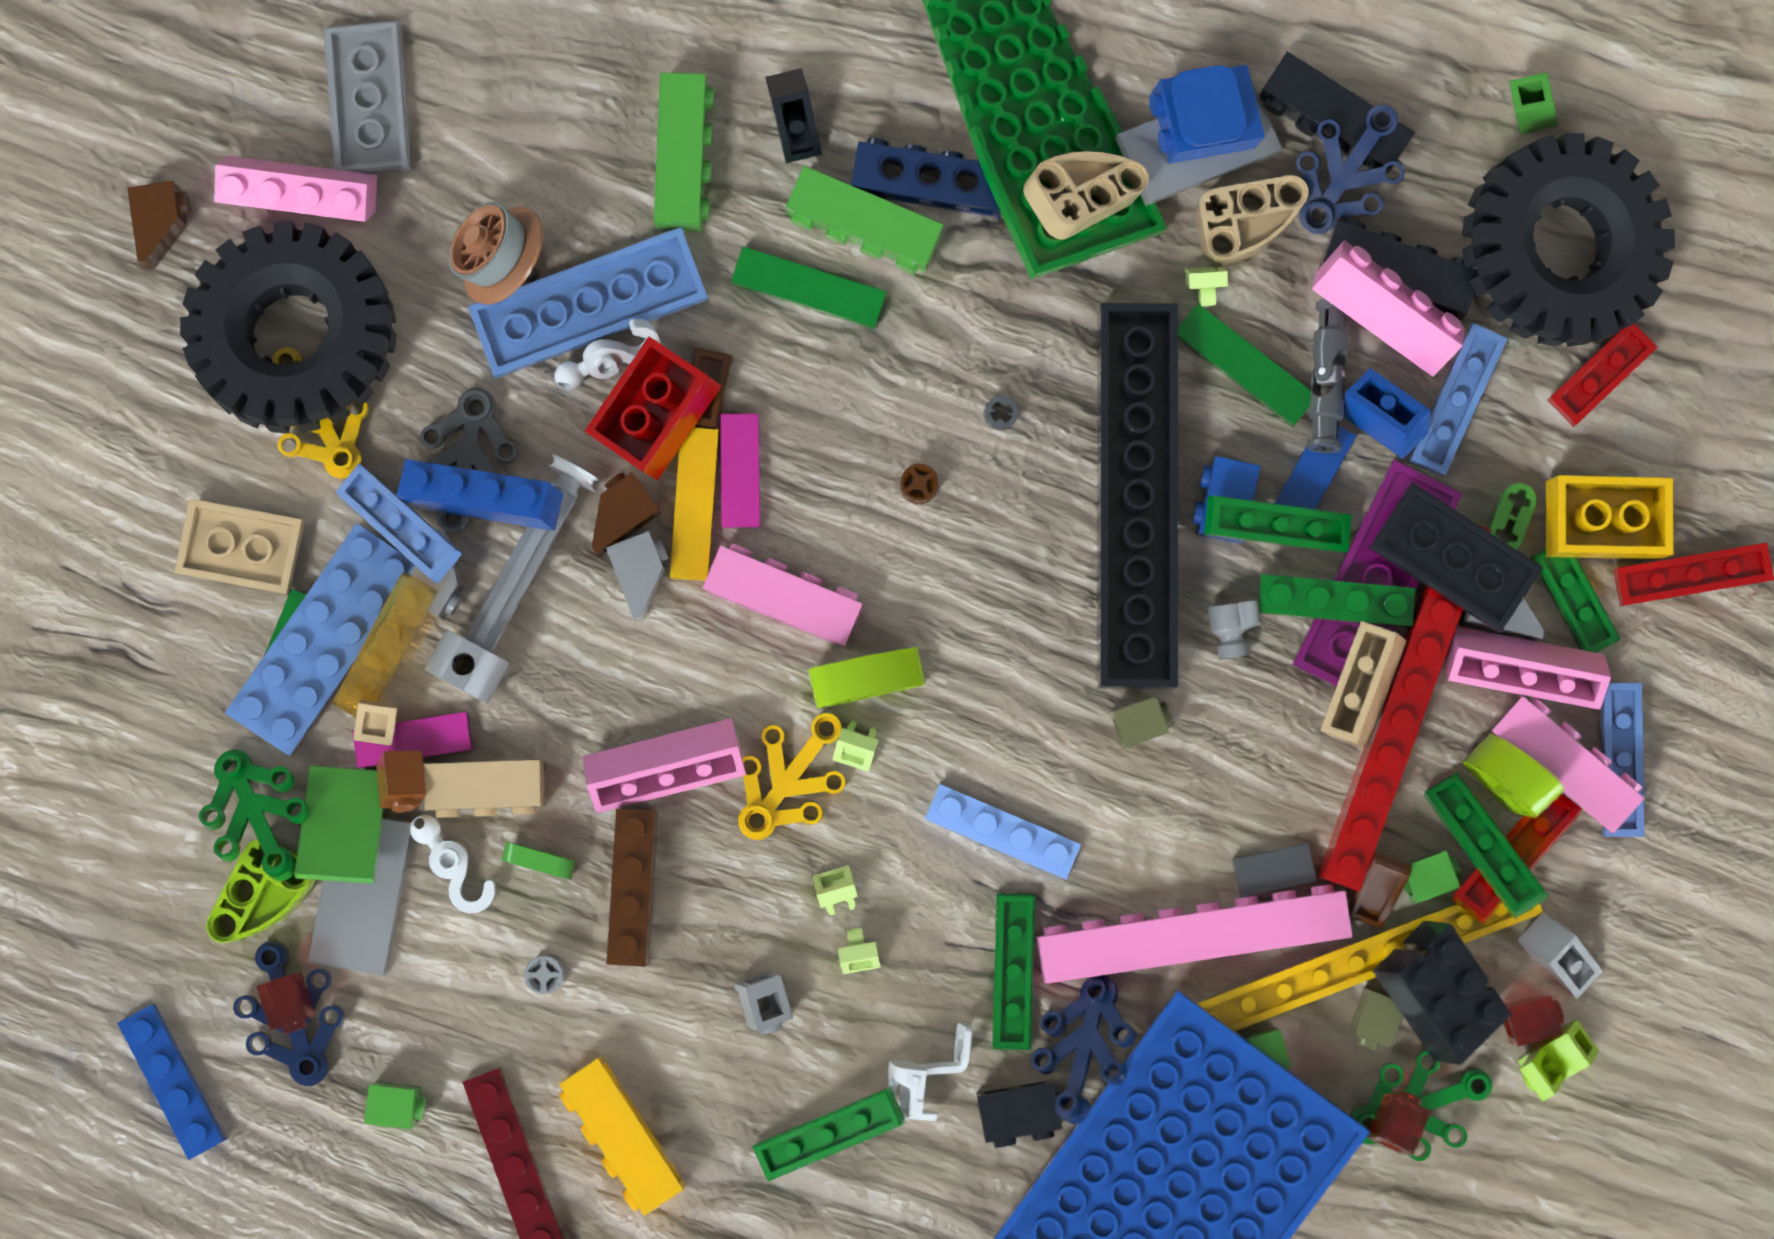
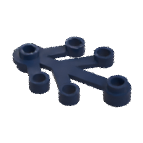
M1380 103L1371 108L1366 117L1368 128L1345 162H1343L1339 135L1342 130L1340 122L1335 118H1326L1319 124L1317 133L1324 143L1331 183L1324 194H1322L1316 171L1320 165L1318 153L1314 150H1305L1300 153L1296 160V166L1302 173L1303 181L1308 187L1307 201L1299 213L1300 222L1307 231L1314 234H1323L1334 227L1337 219L1364 213L1369 216L1377 215L1383 208L1384 199L1376 191L1365 193L1360 200L1336 202L1344 190L1382 182L1396 184L1403 179L1406 169L1404 164L1397 159H1391L1381 167L1357 171L1380 136H1386L1396 128L1398 113L1392 105ZM1377 113H1388L1390 122L1387 125H1380L1376 121ZM1331 123L1336 127V134L1329 137L1323 133L1322 128L1325 124ZM1309 155L1314 158L1315 166L1308 169L1302 165L1301 160L1304 156ZM1390 165L1398 166L1401 171L1400 176L1397 178L1389 177L1386 172L1387 167ZM1369 197H1374L1378 200L1379 207L1375 210H1370L1366 207L1365 200ZM1315 208H1322L1326 213V218L1318 221L1314 219L1312 211Z
M265 942L257 949L255 961L261 970L268 972L281 1013L260 1004L252 995H244L237 998L234 1002L233 1010L236 1016L241 1019L253 1018L289 1035L294 1050L272 1042L271 1037L263 1031L255 1032L248 1036L246 1049L252 1055L259 1056L264 1054L289 1066L290 1075L296 1083L302 1086L316 1085L327 1075L329 1064L324 1052L335 1029L345 1019V1014L341 1007L337 1005L324 1007L319 1014L321 1026L312 1043H309L305 1029L323 992L331 986L332 976L326 969L312 970L306 979L308 988L297 1008L284 970L289 961V951L281 942ZM267 950H272L276 953V961L272 965L268 964L264 959ZM317 973L323 974L326 979L325 985L322 988L316 987L313 983V978ZM245 999L252 1003V1011L249 1014L243 1013L240 1008L241 1002ZM329 1010H334L338 1014V1021L335 1024H330L326 1020V1013ZM256 1036L262 1037L265 1041V1047L261 1051L256 1050L253 1046V1040ZM304 1060L313 1062L314 1071L311 1074L303 1072L302 1063Z
M1107 975L1089 977L1082 985L1080 997L1059 1013L1049 1011L1043 1015L1040 1022L1041 1028L1052 1037L1061 1036L1066 1031L1068 1024L1084 1014L1085 1017L1080 1028L1049 1050L1046 1048L1037 1049L1031 1057L1033 1068L1042 1074H1050L1056 1069L1059 1062L1075 1052L1066 1091L1059 1094L1055 1103L1058 1116L1070 1124L1083 1122L1090 1112L1089 1100L1082 1093L1092 1053H1094L1100 1063V1075L1107 1083L1118 1086L1127 1077L1126 1067L1116 1060L1098 1030L1103 1015L1111 1027L1109 1036L1112 1042L1121 1048H1128L1136 1040L1135 1029L1125 1022L1115 1005L1118 1000L1117 985ZM1102 987L1101 994L1093 998L1096 990ZM1054 1019H1058L1057 1026L1054 1029H1050V1023ZM1127 1029V1036L1123 1040H1119V1033ZM1048 1056L1047 1064L1041 1067V1059ZM1118 1067L1116 1076L1109 1078L1110 1070ZM1073 1099V1106L1065 1110L1066 1104Z

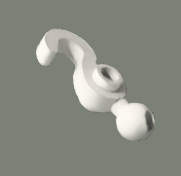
M632 319L629 322L634 336L646 339L650 336L660 343L656 328L651 322L644 319ZM608 339L593 341L584 350L582 362L578 364L570 361L563 362L556 368L554 374L555 382L562 390L573 391L582 385L584 377L589 374L598 379L612 377L619 372L623 362L631 363L644 342L639 346L631 347Z
M429 814L417 816L411 823L410 834L417 843L427 844L430 847L429 866L432 872L440 878L451 879L449 897L452 904L460 911L468 914L478 913L488 908L496 894L495 882L488 880L484 883L483 893L479 900H467L462 894V886L467 876L469 864L466 848L453 840L444 841L440 836L441 828L439 821L434 816ZM418 818H423L425 823L423 828H419L416 825Z

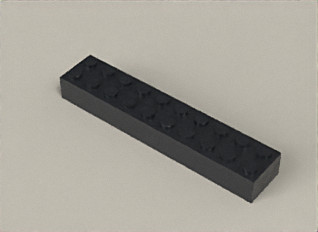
M1101 303L1098 310L1097 689H1175L1178 687V303Z

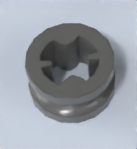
M1005 395L993 397L984 409L986 423L995 430L1010 428L1016 422L1019 415L1016 402ZM998 403L1000 407L1006 405L1010 407L1011 413H1008L1007 416L1011 418L1008 422L1004 423L1002 419L996 421L992 419L991 413H994L995 410L991 408L994 404Z

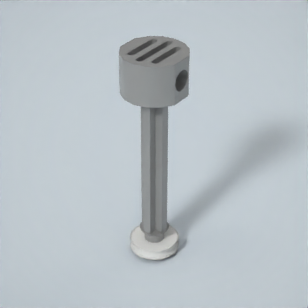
M553 454L554 462L551 465L546 464V466L558 473L559 477L550 483L564 494L555 531L526 527L466 637L463 638L446 629L424 668L425 671L487 704L510 665L509 662L492 653L575 501L578 500L577 490L579 486L596 492L593 489V485L595 482H601L598 478L585 471L581 464L569 462ZM472 657L475 662L473 671L468 675L461 676L459 671L461 662L466 658Z

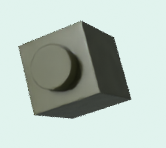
M1157 696L1110 713L1122 749L1169 733L1167 725L1172 724V718L1166 703H1159Z
M1364 988L1348 1032L1358 1036L1357 1044L1378 1051L1380 1044L1391 1048L1403 1015L1391 998Z

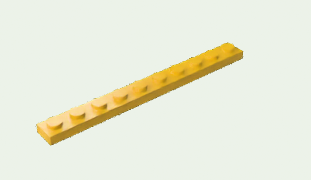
M1502 903L1490 918L1482 924L1458 904H1453L1196 1003L1234 1031L1375 978L1376 976L1372 970L1395 948L1404 949L1401 942L1423 921L1451 923L1462 941L1467 943L1538 916L1543 910L1541 905L1538 904L1514 919Z

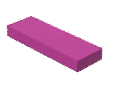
M721 414L722 529L760 528L759 414Z
M468 712L396 723L392 746L353 740L357 768L376 766L383 751H422V757L427 758L473 750Z

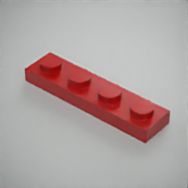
M1767 542L1613 569L1620 607L1774 580Z
M1561 793L1538 817L1523 816L1505 837L1531 871L1581 815L1582 808ZM1478 869L1471 874L1453 895V901L1482 924L1502 904Z

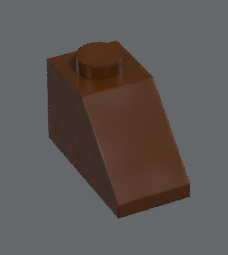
M173 181L127 187L137 262L146 269L156 268L187 227L186 214H190L191 211L187 192L182 191Z
M622 472L604 485L607 490L600 495L592 541V549L599 557L607 553V547L624 541L662 514L633 472L627 476Z

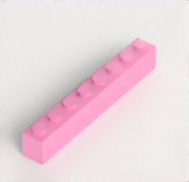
M1328 884L1310 887L1311 895L1296 897L1295 890L1272 893L1273 900L1258 902L1257 896H1248L1234 899L1235 906L1220 908L1219 901L1197 904V912L1182 914L1181 907L1158 910L1159 918L1144 920L1143 913L1120 916L1121 923L1106 925L1105 919H1096L1082 922L1083 929L1067 931V924L1045 927V935L1036 936L1043 982L1047 984L1351 938L1353 936L1346 893L1342 890L1334 891V885Z

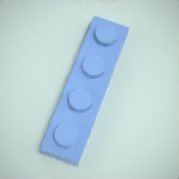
M941 784L938 786L925 817L927 821L1065 880L1081 846L1080 843Z

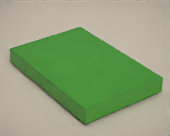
M310 766L305 803L308 805L310 813L301 825L295 877L298 879L374 884L384 808H380L377 771Z

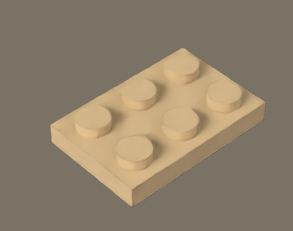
M190 498L174 573L289 595L305 521Z

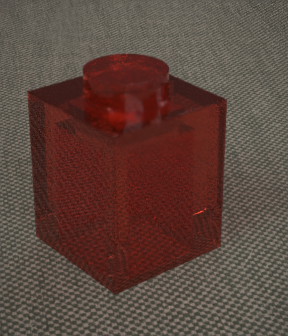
M302 972L293 973L256 986L270 1031L282 1027L285 1035L307 1027L305 1019L316 1016Z
M1539 994L1505 1004L1512 1013L1503 1023L1509 1044L1519 1047L1563 1034L1560 1023H1564L1563 1011L1559 1002L1552 1000V996Z
M1399 1091V1094L1384 1095L1370 1127V1133L1366 1138L1400 1155L1414 1154L1432 1111L1421 1106L1422 1100L1408 1092Z

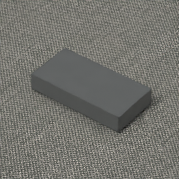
M1309 843L1232 859L1240 897L1317 881Z

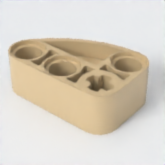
M1090 151L1072 152L1041 162L1026 180L1024 195L1049 235L1063 240L1131 205L1147 187L1149 174L1142 164L1119 155ZM1039 179L1047 181L1051 189L1044 187ZM1121 179L1126 180L1131 185L1132 189L1126 187L1122 183ZM1091 195L1097 197L1101 201L1102 205L1095 203L1092 200Z
M1287 175L1214 188L1207 191L1202 196L1196 209V221L1205 260L1213 266H1227L1248 259L1271 245L1291 225L1307 200L1308 187L1303 179L1295 175ZM1280 190H1293L1298 197V202L1294 204L1284 202L1280 197ZM1247 195L1256 197L1260 201L1261 208L1256 211L1247 209L1242 202V198ZM1210 203H1214L1217 209L1222 208L1219 216H1215L1212 210L1207 211ZM1218 238L1226 240L1230 244L1231 252L1227 254L1217 253L1213 249L1212 241Z

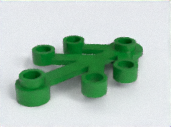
M234 749L224 752L214 765V774L219 784L211 804L204 806L200 810V822L209 830L221 828L226 821L224 811L233 790H235L239 801L225 836L219 837L214 843V853L222 861L231 862L235 860L240 854L241 848L239 844L249 821L265 854L262 859L264 872L275 881L288 880L295 873L296 858L287 849L279 846L263 812L286 817L290 822L300 824L308 818L310 813L309 807L302 799L297 797L286 801L254 793L249 781L271 785L277 792L283 793L293 787L295 782L294 776L283 766L275 767L272 770L252 764L251 758L241 750ZM237 762L236 769L232 772H227L228 768ZM280 775L287 776L282 784H276V780ZM302 806L298 815L291 816V811L294 807ZM213 812H217V818L212 822H207L208 816ZM231 843L232 849L230 852L222 854L223 847ZM282 856L281 863L276 867H272L273 860Z
M1421 1050L1415 1056L1416 1066L1398 1105L1384 1109L1392 1087L1402 1083L1404 1072L1397 1064L1385 1063L1379 1069V1081L1368 1105L1358 1106L1350 1115L1360 1123L1366 1118H1372L1375 1122L1374 1129L1370 1131L1363 1144H1373L1383 1140L1406 1151L1410 1158L1416 1161H1424L1431 1153L1429 1142L1419 1136L1410 1138L1389 1125L1405 1120L1441 1137L1448 1146L1460 1148L1467 1141L1468 1135L1465 1128L1456 1123L1447 1124L1425 1112L1464 1098L1473 1101L1486 1099L1493 1087L1490 1076L1479 1069H1468L1460 1076L1459 1083L1420 1097L1429 1075L1435 1073L1440 1067V1062L1434 1061L1431 1068L1424 1069L1421 1065V1059L1429 1053L1427 1050ZM1388 1068H1395L1398 1075L1393 1082H1388L1385 1079V1072ZM1480 1078L1484 1084L1483 1089L1478 1093H1474L1471 1089V1083L1474 1079ZM1457 1128L1461 1133L1459 1141L1452 1143L1448 1139V1134L1450 1130ZM1422 1142L1425 1148L1424 1152L1418 1156L1412 1153L1413 1144Z

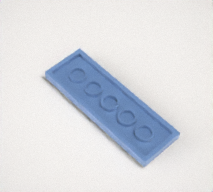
M680 227L521 286L509 297L498 303L490 305L475 303L468 306L493 376L497 379L589 345L593 341L605 339L631 329L629 322L632 319H644L650 322L707 301L708 297Z
M356 523L225 714L288 756H291L401 597L398 593L415 565L401 552Z

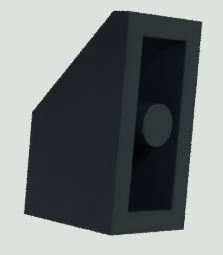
M802 68L766 76V83L786 164L822 155L810 95Z

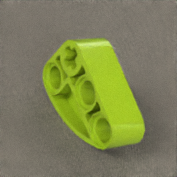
M918 647L872 654L808 669L817 709L834 707L926 685Z
M1489 734L1462 761L1470 773L1511 813L1536 818L1564 791L1562 784L1546 768L1515 745L1493 734Z
M255 839L244 848L206 922L207 933L210 938L219 943L239 941L262 933L293 913L308 897L318 880L305 879L301 884H296L291 878L285 881L271 879L262 868V858L257 855L258 851L262 850L258 839ZM278 842L280 847L287 849L297 859L298 851ZM282 856L275 858L271 866H278L282 861ZM244 880H248L254 887L253 896L248 901H244L238 893L239 885ZM225 915L233 917L236 923L235 931L230 936L224 934L220 927L221 919Z

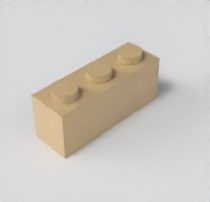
M1361 621L1320 731L1336 739L1367 749L1407 640L1398 633Z
M543 760L423 764L426 788L424 809L426 811H435V818L459 817V810L474 809V817L497 816V808H512V815H535V807H545Z

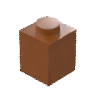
M383 751L376 764L380 808H392V811L399 813L414 810L419 807L426 795L422 751Z

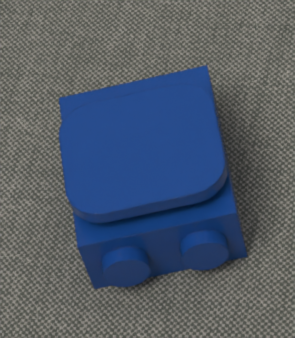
M1216 65L1183 71L1176 77L1161 79L1152 90V94H1150V110L1154 117L1157 116L1160 126L1158 132L1159 147L1162 153H1166L1169 164L1255 149L1265 138L1248 65L1230 68Z

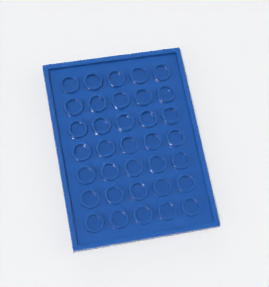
M1177 989L1122 1063L1127 1070L1125 1081L1118 1086L1107 1083L1090 1106L1087 1118L1075 1126L994 1235V1239H1290L1369 1135L1370 1130ZM1118 1070L1115 1072V1074L1112 1076V1078L1116 1076V1074L1118 1073Z

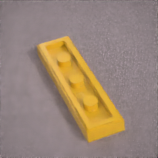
M693 428L679 449L670 579L706 581L709 574L719 429Z

